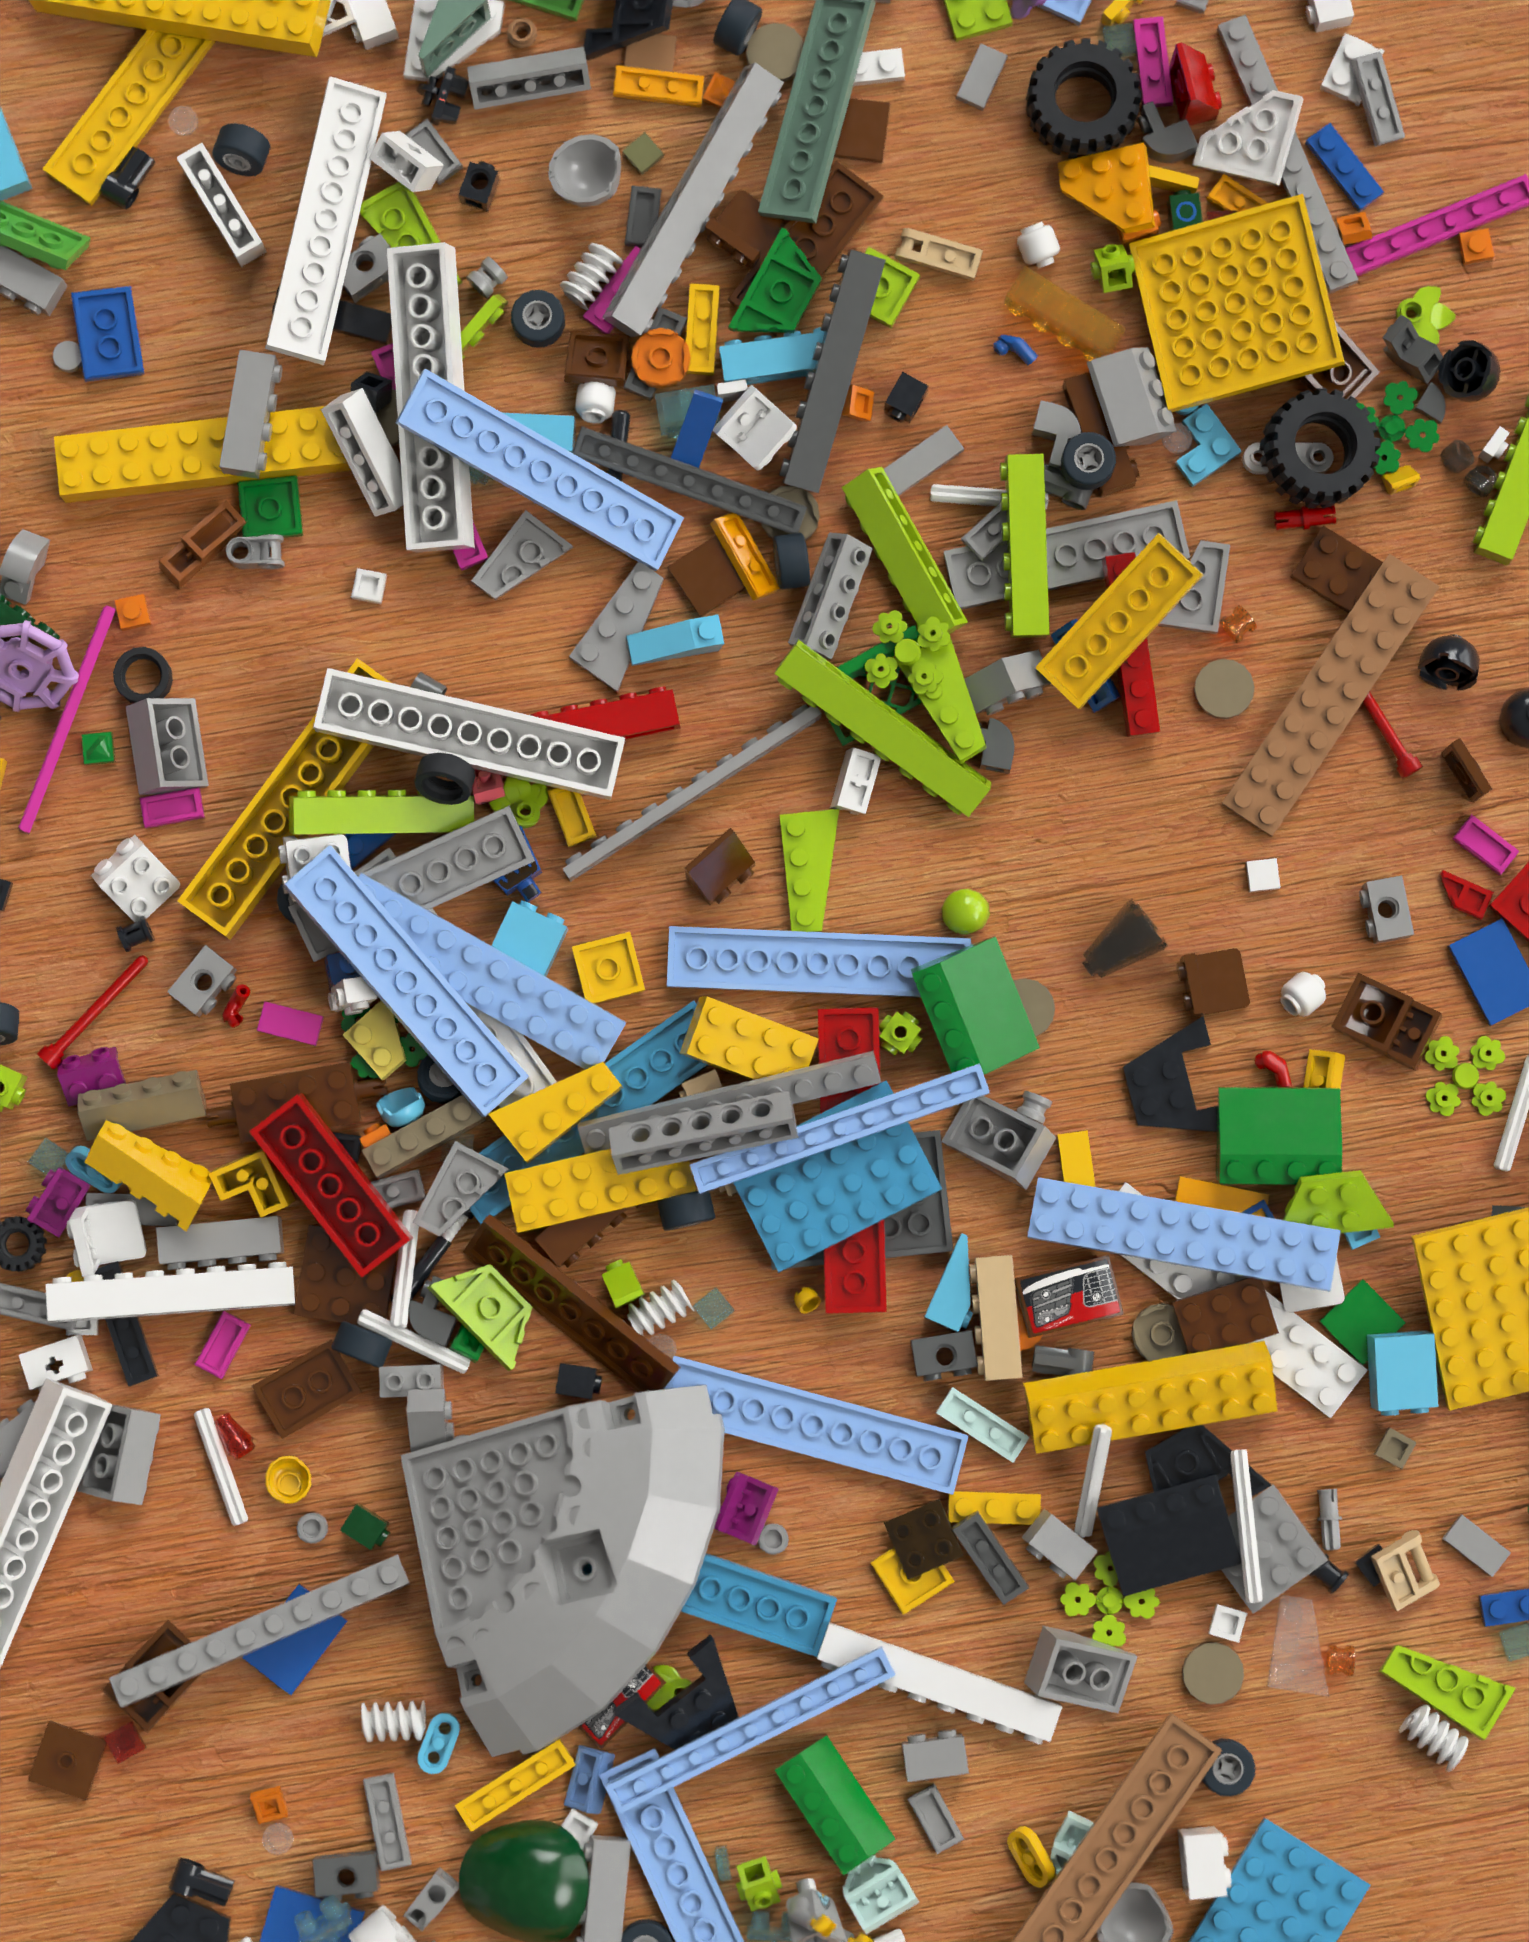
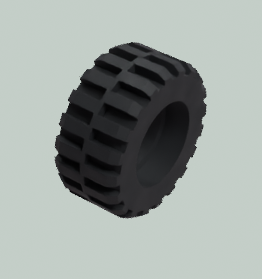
M1082 38L1080 44L1075 45L1074 40L1064 42L1061 49L1058 46L1053 47L1049 50L1047 57H1042L1039 60L1036 70L1032 72L1026 97L1027 117L1031 118L1030 127L1033 133L1038 132L1040 134L1039 141L1044 146L1050 143L1053 146L1052 152L1058 155L1061 154V151L1068 152V158L1070 159L1077 158L1078 154L1088 156L1109 151L1113 146L1118 148L1124 142L1126 135H1130L1139 112L1141 102L1140 80L1138 74L1132 72L1133 64L1129 59L1124 61L1121 59L1122 52L1115 47L1110 51L1106 48L1107 43L1100 40L1098 45L1090 44L1091 39ZM1075 77L1094 79L1108 91L1111 97V107L1108 113L1098 120L1091 122L1073 120L1066 116L1056 103L1058 87L1065 81Z
M1317 388L1313 392L1309 390L1300 392L1296 397H1292L1271 416V420L1263 430L1265 437L1260 441L1259 450L1264 451V455L1260 458L1262 467H1268L1269 470L1265 476L1269 483L1272 481L1277 483L1279 487L1275 490L1281 496L1284 493L1291 496L1289 501L1296 505L1301 501L1305 502L1306 508H1315L1318 505H1321L1322 508L1332 507L1335 503L1340 504L1350 498L1370 480L1374 474L1373 468L1378 465L1380 456L1376 454V451L1381 448L1380 438H1374V433L1378 431L1375 422L1370 423L1367 419V416L1370 415L1367 408L1359 409L1356 406L1358 400L1353 396H1350L1348 399L1343 398V391L1334 389L1331 393H1327L1326 388ZM1307 423L1322 424L1337 434L1344 449L1343 465L1338 471L1332 474L1317 473L1309 469L1301 461L1296 451L1295 438L1297 431Z

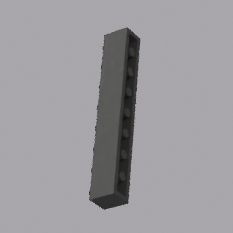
M849 250L847 255L842 254L837 270V272L842 273L839 285L833 284L829 301L834 303L831 313H825L822 321L821 330L825 331L822 343L817 342L812 359L817 362L814 372L809 371L806 377L804 389H808L806 401L800 400L796 418H799L800 422L787 444V447L792 448L789 459L784 458L781 464L779 476L783 477L782 483L819 493L885 265V259L855 250Z

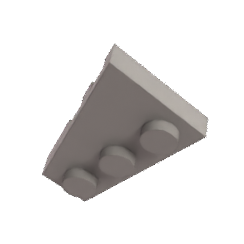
M525 510L471 580V583L494 600H497L571 550L573 546Z
M1200 541L1190 562L1204 576L1158 626L1210 634L1218 633L1230 551L1229 544Z
M455 1141L413 1223L441 1237L510 1169Z

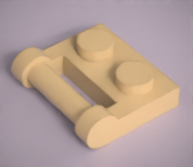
M1417 1530L1406 1532L1400 1540L1371 1556L1391 1608L1396 1611L1425 1596L1440 1585L1437 1575L1431 1571L1421 1546V1535ZM1409 1550L1421 1576L1418 1583L1405 1554Z

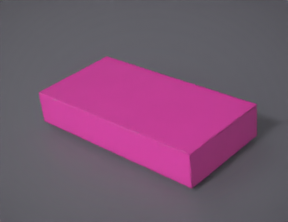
M199 787L140 798L144 827L146 829L205 818Z
M1472 814L1452 838V840L1499 876L1502 875L1519 853V850Z
M264 1002L257 1031L316 1046L324 1017Z
M223 1311L195 1365L223 1379L251 1325Z

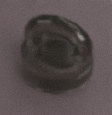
M1454 440L1442 450L1441 460L1449 471L1460 473L1473 464L1474 455L1466 443L1461 440Z
M1477 466L1467 473L1463 478V482L1476 495L1487 497L1493 489L1497 475L1490 467ZM1480 473L1487 474L1489 476V479H1487Z

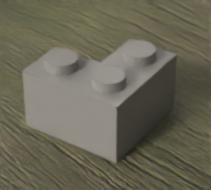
M1039 650L1001 658L965 678L964 680L975 713L986 712L989 716L1004 709L1003 704L1006 702L1012 704L1022 700L1025 696L1029 700L1043 694L1042 688L1051 684V682L1035 668L1042 660Z

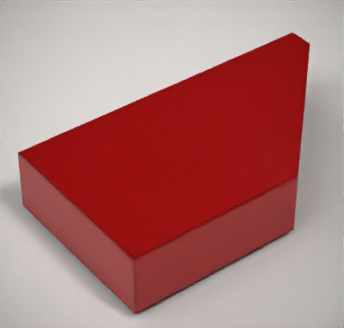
M1442 870L1439 876L1452 909L1481 921L1494 892Z

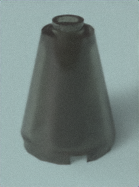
M1132 898L1126 902L1084 952L1083 955L1086 960L1082 964L1092 976L1098 974L1103 978L1168 947V943L1164 937H1159L1157 934L1158 928Z

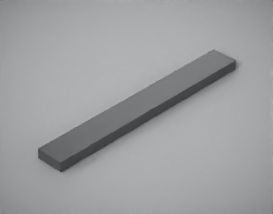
M581 426L573 450V454L584 460L791 534L799 533L807 510V506Z

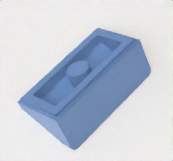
M583 1745L578 1746L575 1758L576 1765L572 1770L564 1806L589 1814L601 1813L606 1789L599 1775L612 1768L615 1758L614 1753Z

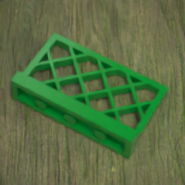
M912 625L903 632V639H912L918 643L920 634L916 626ZM890 641L885 644L881 642L842 663L837 668L852 679L857 676L867 678L865 673L867 672L865 669L866 661L875 659L880 653L884 654L886 658L894 657L897 643ZM897 667V669L895 670L898 675L900 671L899 667ZM897 679L890 681L891 687L887 701H883L888 706L896 708L895 711L899 714L922 703L919 698L914 699L915 692L912 687L896 683ZM874 683L869 684L868 691L870 693L872 692ZM895 686L911 691L907 704L899 706L890 703ZM828 719L842 746L855 740L851 735L845 737L840 727Z

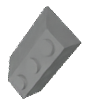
M1149 347L1130 348L1087 362L1114 447L1149 445L1176 432L1173 422L1174 417L1172 412L1168 410L1163 386L1155 368V359Z
M146 698L126 706L139 795L164 794L209 786L195 698Z
M112 1404L113 1406L80 1480L77 1491L111 1501L142 1505L147 1490V1479L150 1465L153 1461V1450L159 1431L161 1414Z

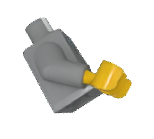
M803 1879L796 1884L798 1895L789 1898L786 1902L792 1942H874L863 1933H860L855 1940L853 1933L843 1929L833 1899L817 1891L814 1879Z

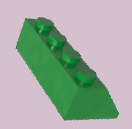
M827 1735L774 1770L843 1875L896 1840Z

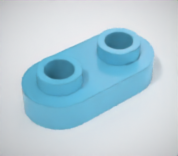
M85 1146L74 1147L65 1159L66 1166L72 1174L104 1193H113L121 1186L122 1183L115 1184L84 1162L90 1151L89 1148Z
M440 1713L429 1724L418 1753V1764L426 1773L437 1774L443 1771L450 1760L460 1733V1723L454 1715ZM443 1722L448 1723L451 1727L450 1732L447 1734L442 1733L439 1729L440 1724ZM430 1752H437L440 1759L438 1762L432 1763L429 1760L428 1755Z

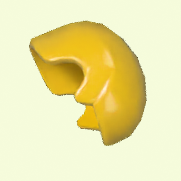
M281 1456L268 1467L265 1473V1486L270 1496L277 1502L294 1504L306 1497L311 1487V1473L309 1468L298 1457Z

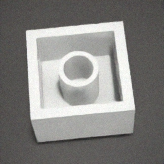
M1215 1826L1177 1829L1183 1892L1190 1900L1227 1896L1226 1888H1231L1230 1870L1226 1868L1223 1856H1228L1227 1838L1223 1837V1833L1221 1834Z

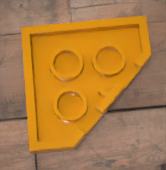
M1144 142L1058 162L1060 189L1064 195L1072 200L1075 199L1084 205L1086 209L1100 218L1108 220L1126 234L1155 227L1147 148Z

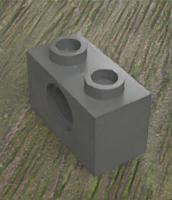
M972 1330L910 1340L916 1376H923L924 1381L942 1379L941 1373L953 1371L954 1377L972 1374L971 1368L978 1367ZM942 1347L950 1349L953 1354L951 1363L945 1366L939 1364L936 1360V1353Z
M377 1850L319 1855L313 1859L316 1897L324 1896V1901L342 1900L343 1894H355V1898L373 1897V1892L380 1889ZM350 1869L355 1875L354 1883L344 1884L339 1878L340 1870Z

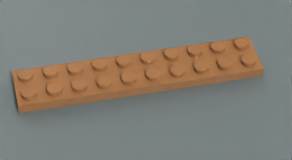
M1391 554L1386 557L1222 802V805L1270 837L1274 835L1440 586Z
M1170 1712L1011 1942H1090L1220 1755L1222 1749Z

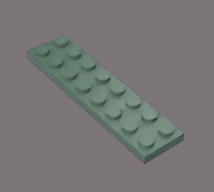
M874 0L815 1L758 210L762 217L816 223L876 4Z

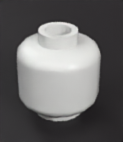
M1042 222L1020 230L1022 235L1018 237L1017 244L1026 264L1032 265L1036 263L1037 267L1041 268L1055 262L1053 256L1059 253L1060 246L1050 225H1043Z
M600 382L579 384L575 409L584 421L602 423L605 419L612 416L616 395L614 387Z
M1307 972L1297 973L1281 989V1003L1283 1007L1293 1016H1309L1326 999L1325 983L1316 974L1311 975Z

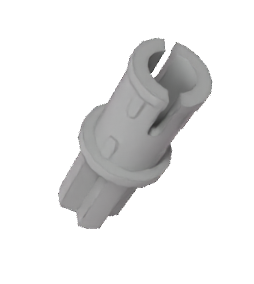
M1337 1489L1318 1490L1320 1518H1317V1521H1321L1322 1546L1324 1550H1338L1341 1547L1339 1520L1342 1519V1516H1339Z

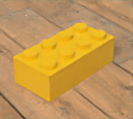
M706 996L699 997L679 1054L745 1079L755 1080L809 1067L819 1039Z

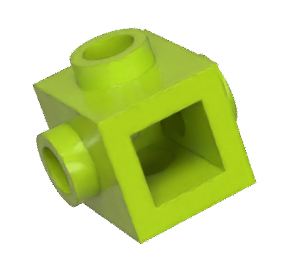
M1123 244L1106 245L1101 249L1094 250L1095 262L1090 263L1093 280L1098 279L1104 293L1133 287L1132 272H1135L1134 259L1132 254L1127 255Z
M906 1011L902 1015L896 1012L893 1017L887 1014L879 1025V1030L882 1032L879 1040L883 1042L880 1046L893 1056H896L897 1053L903 1056L907 1050L913 1053L922 1040L918 1036L921 1028L917 1026L919 1020ZM903 1027L906 1030V1036L898 1038L895 1035V1029Z
M0 1064V1089L3 1085L5 1087L4 1091L0 1092V1111L2 1112L4 1107L13 1110L14 1105L18 1106L21 1103L26 1092L23 1086L28 1077Z
M766 1856L737 1865L741 1882L736 1883V1887L741 1901L747 1900L751 1911L767 1908L772 1904L781 1902L777 1889L783 1888L778 1871H771Z

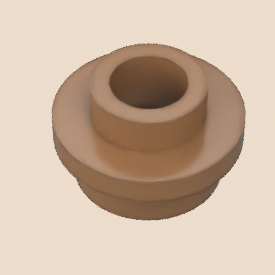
M519 18L511 22L507 30V36L510 43L515 47L527 48L535 42L537 30L533 22L525 18ZM520 30H525L528 34L525 38H519L517 33Z

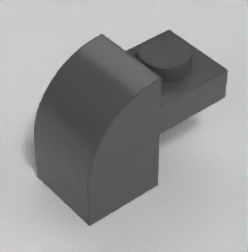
M1154 102L1142 105L1138 123L1143 134L1148 133L1141 141V143L1144 142L1147 148V156L1157 162L1175 163L1196 154L1198 144L1187 119L1165 128Z
M1400 315L1382 337L1386 343L1383 351L1406 373L1428 384L1439 370L1443 356L1436 344L1418 335L1410 319Z
M994 718L989 719L987 729L982 728V724L979 723L987 747L982 753L980 769L1009 774L1015 749L1014 739L1010 730L1002 722Z
M433 1276L432 1281L426 1280L422 1288L420 1297L424 1298L423 1303L414 1300L410 1301L409 1319L419 1335L440 1345L447 1346L458 1319L436 1309L439 1300L427 1287L444 1279Z

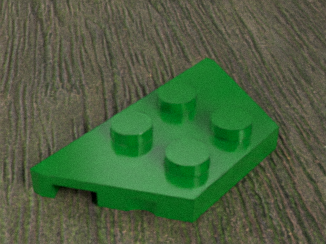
M782 227L731 320L728 330L732 332H795L820 286L822 278L807 261V257L796 246L785 228Z

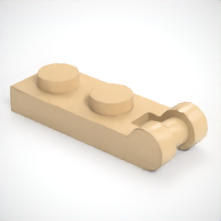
M910 228L903 229L901 234L903 241L901 247L897 248L895 253L897 260L918 264L974 281L983 250ZM914 243L922 244L920 253L912 250Z

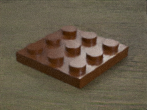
M309 1225L294 1315L340 1323L346 1321L353 1325H359L357 1323L361 1311L366 1309L387 1319L398 1250L361 1278L324 1228Z

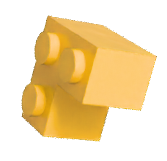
M263 1149L222 1165L209 1173L220 1201L249 1190L260 1217L285 1208L295 1201L287 1180Z

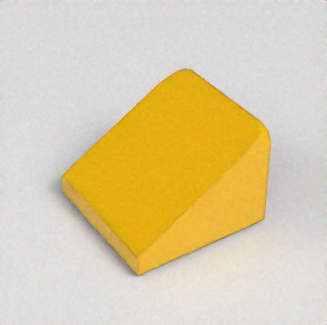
M1409 465L1398 468L1394 473L1386 472L1382 475L1388 495L1415 487L1421 479L1419 473Z

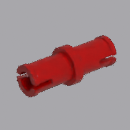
M1301 506L1299 510L1274 511V519H1287L1286 521L1274 522L1275 529L1278 531L1280 529L1302 527L1303 530H1308L1310 526L1336 524V517L1334 515H1324L1336 514L1335 506L1327 508H1306Z

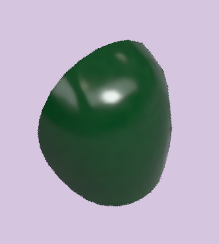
M525 1820L506 1824L481 1835L465 1853L459 1872L460 1897L466 1910L475 1919L501 1934L524 1942H559L572 1933L579 1924L585 1910L588 1896L586 1858L579 1842L571 1833L553 1822Z

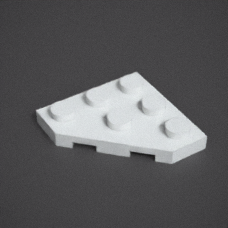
M415 0L404 78L427 82L430 76L439 79L446 72L447 66L452 67L455 64H460L476 52V49L486 41L498 36L501 33L504 1L488 0L491 19L435 72L426 78L423 75L418 55L438 0Z
M1275 90L1267 93L1257 103L1249 108L1245 107L1226 119L1227 122L1201 135L1193 165L1206 170L1279 186L1304 98Z

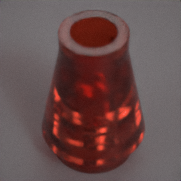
M229 1413L222 1415L214 1422L228 1456L232 1455L235 1460H238L255 1448L252 1442L254 1438Z

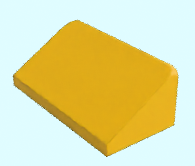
M1309 1049L1303 1088H1341L1345 1055L1337 1052Z

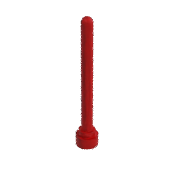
M1369 692L1363 704L1396 756V764L1398 765L1396 770L1401 778L1405 779L1423 766L1417 756L1413 757L1412 753H1407L1373 695Z
M144 955L138 956L55 1044L50 1043L48 1047L44 1045L37 1055L55 1070L62 1063L63 1052L147 966L148 958Z

